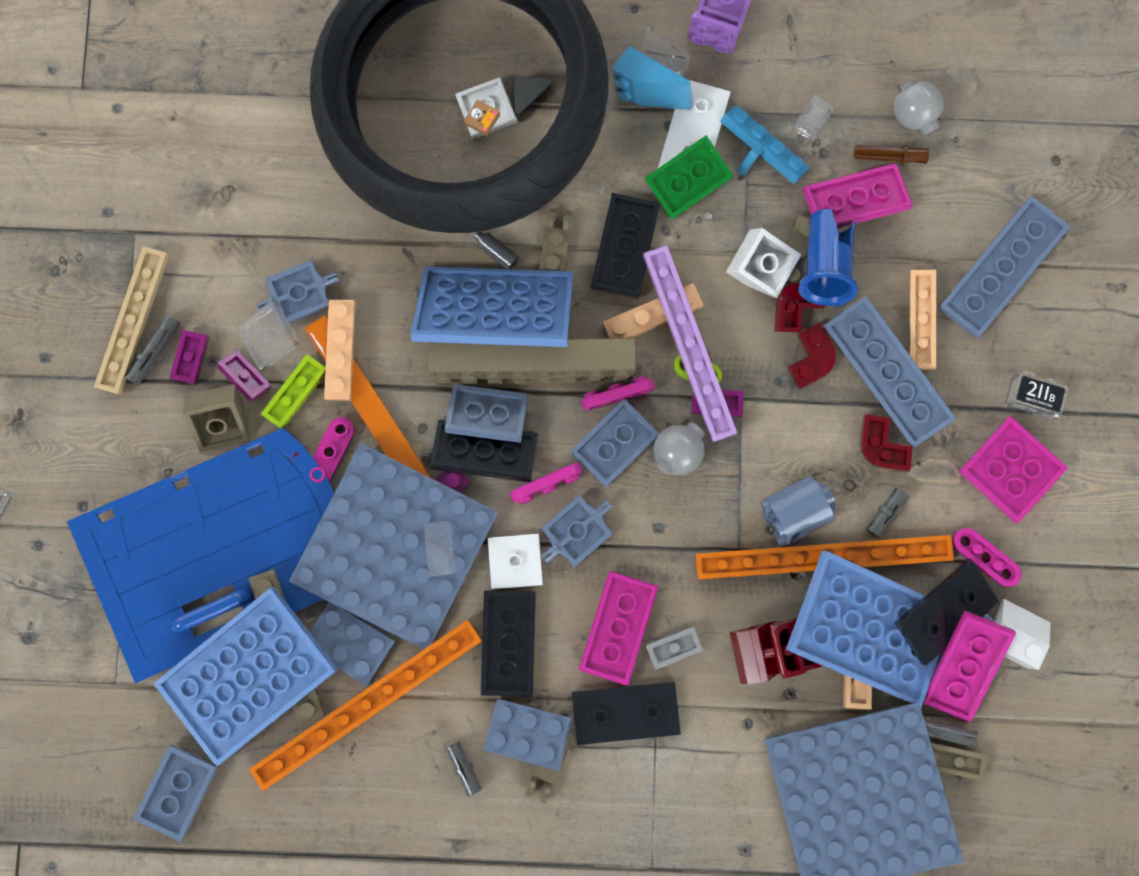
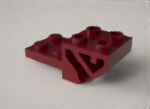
M797 618L785 621L774 620L729 632L740 684L768 682L776 677L777 674H781L783 679L805 674L808 670L823 667L786 650Z

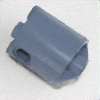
M811 476L764 498L760 502L764 510L762 515L768 525L773 524L776 530L774 535L780 546L788 545L834 521L835 498L827 485L815 481Z

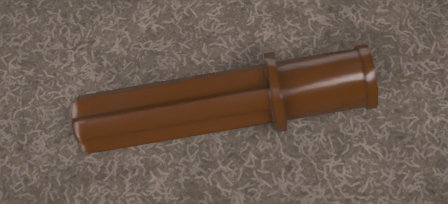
M855 145L853 156L855 159L896 161L901 162L903 165L910 162L927 164L929 148L907 147V145H903V147Z

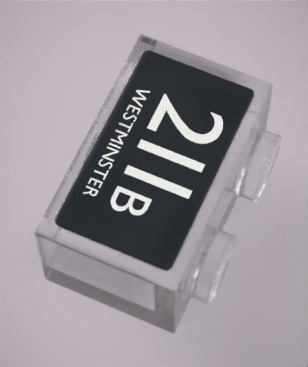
M1022 371L1011 377L1004 402L1005 406L1051 420L1062 416L1069 387L1061 385V382L1056 379L1047 378L1044 380L1037 378L1035 373L1029 371Z

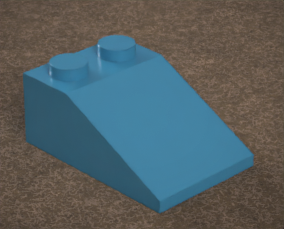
M631 46L626 49L612 68L617 95L625 102L630 101L640 106L691 110L693 107L691 81Z

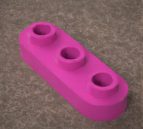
M641 376L633 379V383L623 386V383H618L608 387L609 391L599 393L598 390L584 394L585 398L581 400L583 411L594 410L621 402L623 399L628 400L656 390L653 379H647V376Z
M339 417L330 423L313 456L319 467H315L310 471L312 481L321 482L326 476L328 481L331 482L355 434L354 425L349 419ZM341 425L345 426V432L338 434L337 428ZM328 448L334 449V454L331 457L325 455V451ZM315 470L322 472L321 479L316 480L313 478L312 474Z
M579 462L521 486L509 494L513 503L519 502L520 505L534 500L533 495L539 492L546 495L555 491L557 484L565 481L566 485L579 480V474L583 471Z
M964 528L953 534V548L967 560H973L977 568L998 585L1010 587L1020 581L1022 575L1020 567L976 531ZM962 537H965L968 540V544L966 546H963L961 544ZM983 553L988 556L987 562H983L981 559ZM1004 569L1007 570L1009 574L1006 579L1002 576V571Z

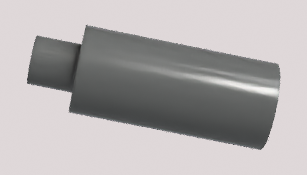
M480 231L474 234L473 238L479 242L478 247L502 267L512 269L516 265L519 256L489 232L484 234Z

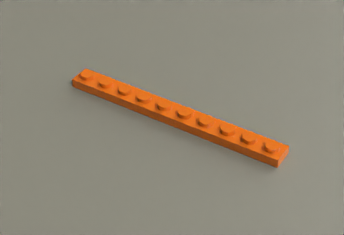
M951 535L695 554L697 580L815 571L822 551H828L861 567L954 561Z
M466 620L255 764L249 771L262 792L481 643L482 639L470 621Z

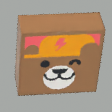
M477 99L466 116L464 123L468 127L488 136L500 117V111Z

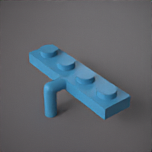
M737 105L722 117L720 122L752 148L737 169L741 175H745L759 156L793 184L799 181L810 169L800 157L792 153L781 141L772 136L765 127L759 125L745 110Z

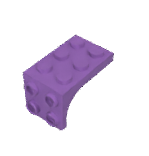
M700 0L696 13L692 14L687 39H690L697 45L713 47L721 53L728 52L733 54L751 0Z

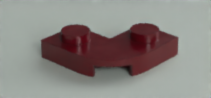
M792 283L786 286L777 298L774 332L801 333L803 308L825 309V305H817L801 297L798 291L799 283Z
M821 322L797 335L808 357L789 366L787 369L799 390L825 377L832 370L836 361L835 347Z
M868 414L863 415L860 447L865 459L878 468L910 472L913 446L888 443L891 418Z

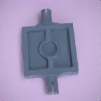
M311 260L266 278L270 290V299L256 305L260 314L275 308L280 315L282 323L286 326L329 309L326 287L340 281L336 272L322 278L318 274L314 262Z
M579 495L541 528L550 539L552 546L540 556L543 559L547 557L545 562L548 564L555 556L560 554L573 567H576L613 535L611 530L605 525L602 517L613 508L612 504L610 503L605 507L609 503L605 499L597 508L588 505Z

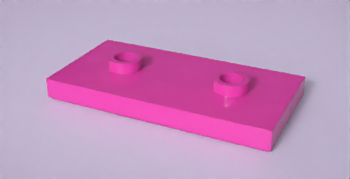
M896 163L804 186L802 189L810 214L812 215L821 209H832L837 228L852 225L853 221L857 224L911 210L913 207Z
M609 571L578 669L579 671L626 686L629 685L658 590L657 585Z
M964 611L933 673L923 704L971 722L1016 635L1015 630Z

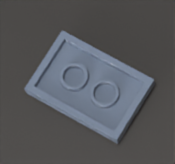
M453 384L445 433L521 443L528 394Z
M623 399L570 453L606 488L660 433Z
M328 602L310 631V634L334 665L365 686H369L396 642L352 613L331 602Z
M497 698L484 750L560 771L573 718Z
M173 744L169 745L133 820L179 842L183 841L219 766L216 767L215 764Z

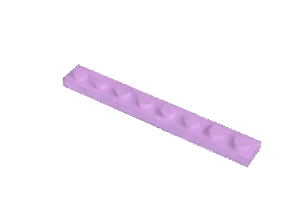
M666 245L643 253V258L712 443L736 435L735 425L668 246Z

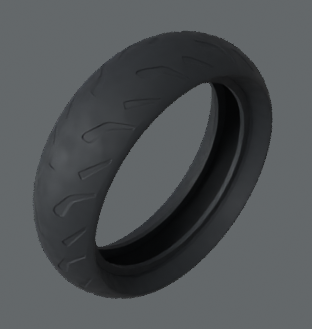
M340 0L327 19L314 51L310 74L311 112L318 138L333 169L343 182L372 208L391 219L428 231L444 233L487 231L513 223L539 210L566 188L581 170L599 137L605 118L609 91V73L603 42L595 21L582 0H500L525 11L535 18L556 42L566 64L564 97L560 110L549 131L525 157L494 175L460 183L428 181L413 177L390 166L365 142L357 116L356 104L359 78L367 57L376 42L403 16L418 7L437 0Z

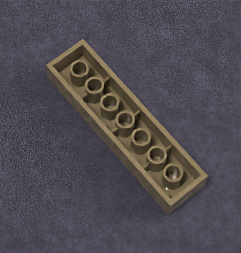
M635 338L568 339L567 347L428 342V372L432 380L437 381L438 385H451L452 381H462V384L475 385L478 384V381H488V384H502L503 380H513L514 384H526L528 380H538V383L550 384L553 383V380H563V383H578V379H588L589 383H601L603 379H613L616 383L628 382L629 379H633L636 369Z

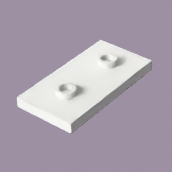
M691 81L693 107L691 110L675 109L658 168L705 135H707L715 147L722 124L720 121L724 116L731 91Z

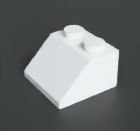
M763 228L750 229L726 273L748 287L777 298L801 254Z
M1002 599L993 619L995 623L1011 628L1016 632L1005 657L1027 669L1039 670L1050 647L1051 622Z

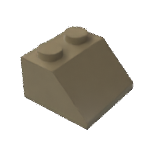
M235 384L185 395L183 414L199 452L244 443L250 440L243 403Z

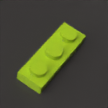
M306 354L261 415L280 429L285 428L325 376L326 367Z

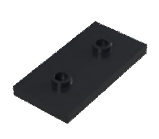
M612 193L590 289L639 299L646 269L643 253L650 251L660 203Z
M438 420L430 469L531 482L538 433L523 431L521 443L445 433L446 421Z
M967 560L894 623L920 663L928 665L946 649L964 611L982 617L999 601L973 560Z
M484 590L481 696L533 697L536 592Z
M675 682L572 692L577 745L681 735Z

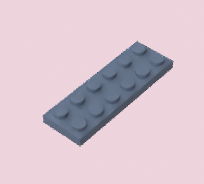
M1030 196L943 300L938 309L971 336L978 339L1071 226L1033 196Z
M867 296L861 298L824 325L913 448L957 419Z

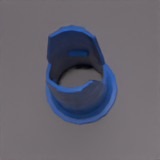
M821 209L810 216L806 276L800 281L798 287L801 297L805 300L825 306L841 305L850 302L856 297L858 292V285L852 278L855 221L852 222V226L848 230L839 232L832 209Z

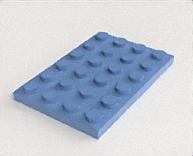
M425 266L411 329V341L567 347L573 271Z
M828 551L821 552L786 647L787 651L906 702H919L920 707L923 705L940 656L939 654L928 665H922L894 623L925 595Z
M273 586L158 679L154 685L217 767L335 673L338 668Z

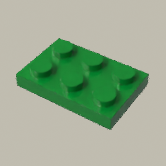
M705 135L644 179L672 220L734 176L707 135Z

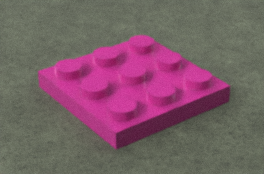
M1009 416L960 468L958 473L1016 524L1024 518L1068 467L1016 420Z

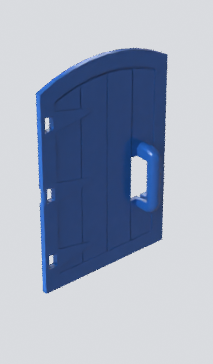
M286 429L277 430L66 521L135 683L174 667L225 624L196 637L192 627L242 606L244 610L256 599L249 581L250 577L276 569L287 604L294 613L324 600L289 582L335 492L326 476L321 482L311 480L310 471L315 467H319V465L304 446ZM262 445L265 453L251 458L248 450ZM315 470L312 474L313 478L316 480L321 479L322 472ZM188 477L190 485L177 490L174 482ZM113 509L115 517L102 522L98 515ZM231 584L233 585L235 592L185 613L182 606Z

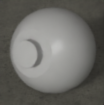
M913 79L900 86L901 91L896 95L893 104L894 115L899 124L908 130H920L922 136L939 128L941 125L937 119L944 109V100L940 90L930 82L918 81L915 83Z
M691 422L686 426L673 425L664 429L657 436L653 449L658 469L666 475L671 474L675 476H683L695 471L702 463L705 453L702 440L704 437L703 430Z

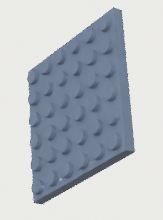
M360 443L289 582L425 649L432 644L498 512Z
M919 702L764 738L800 876H905L964 862Z

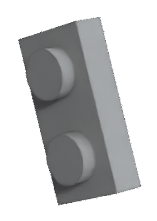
M694 626L645 645L655 670L703 651Z

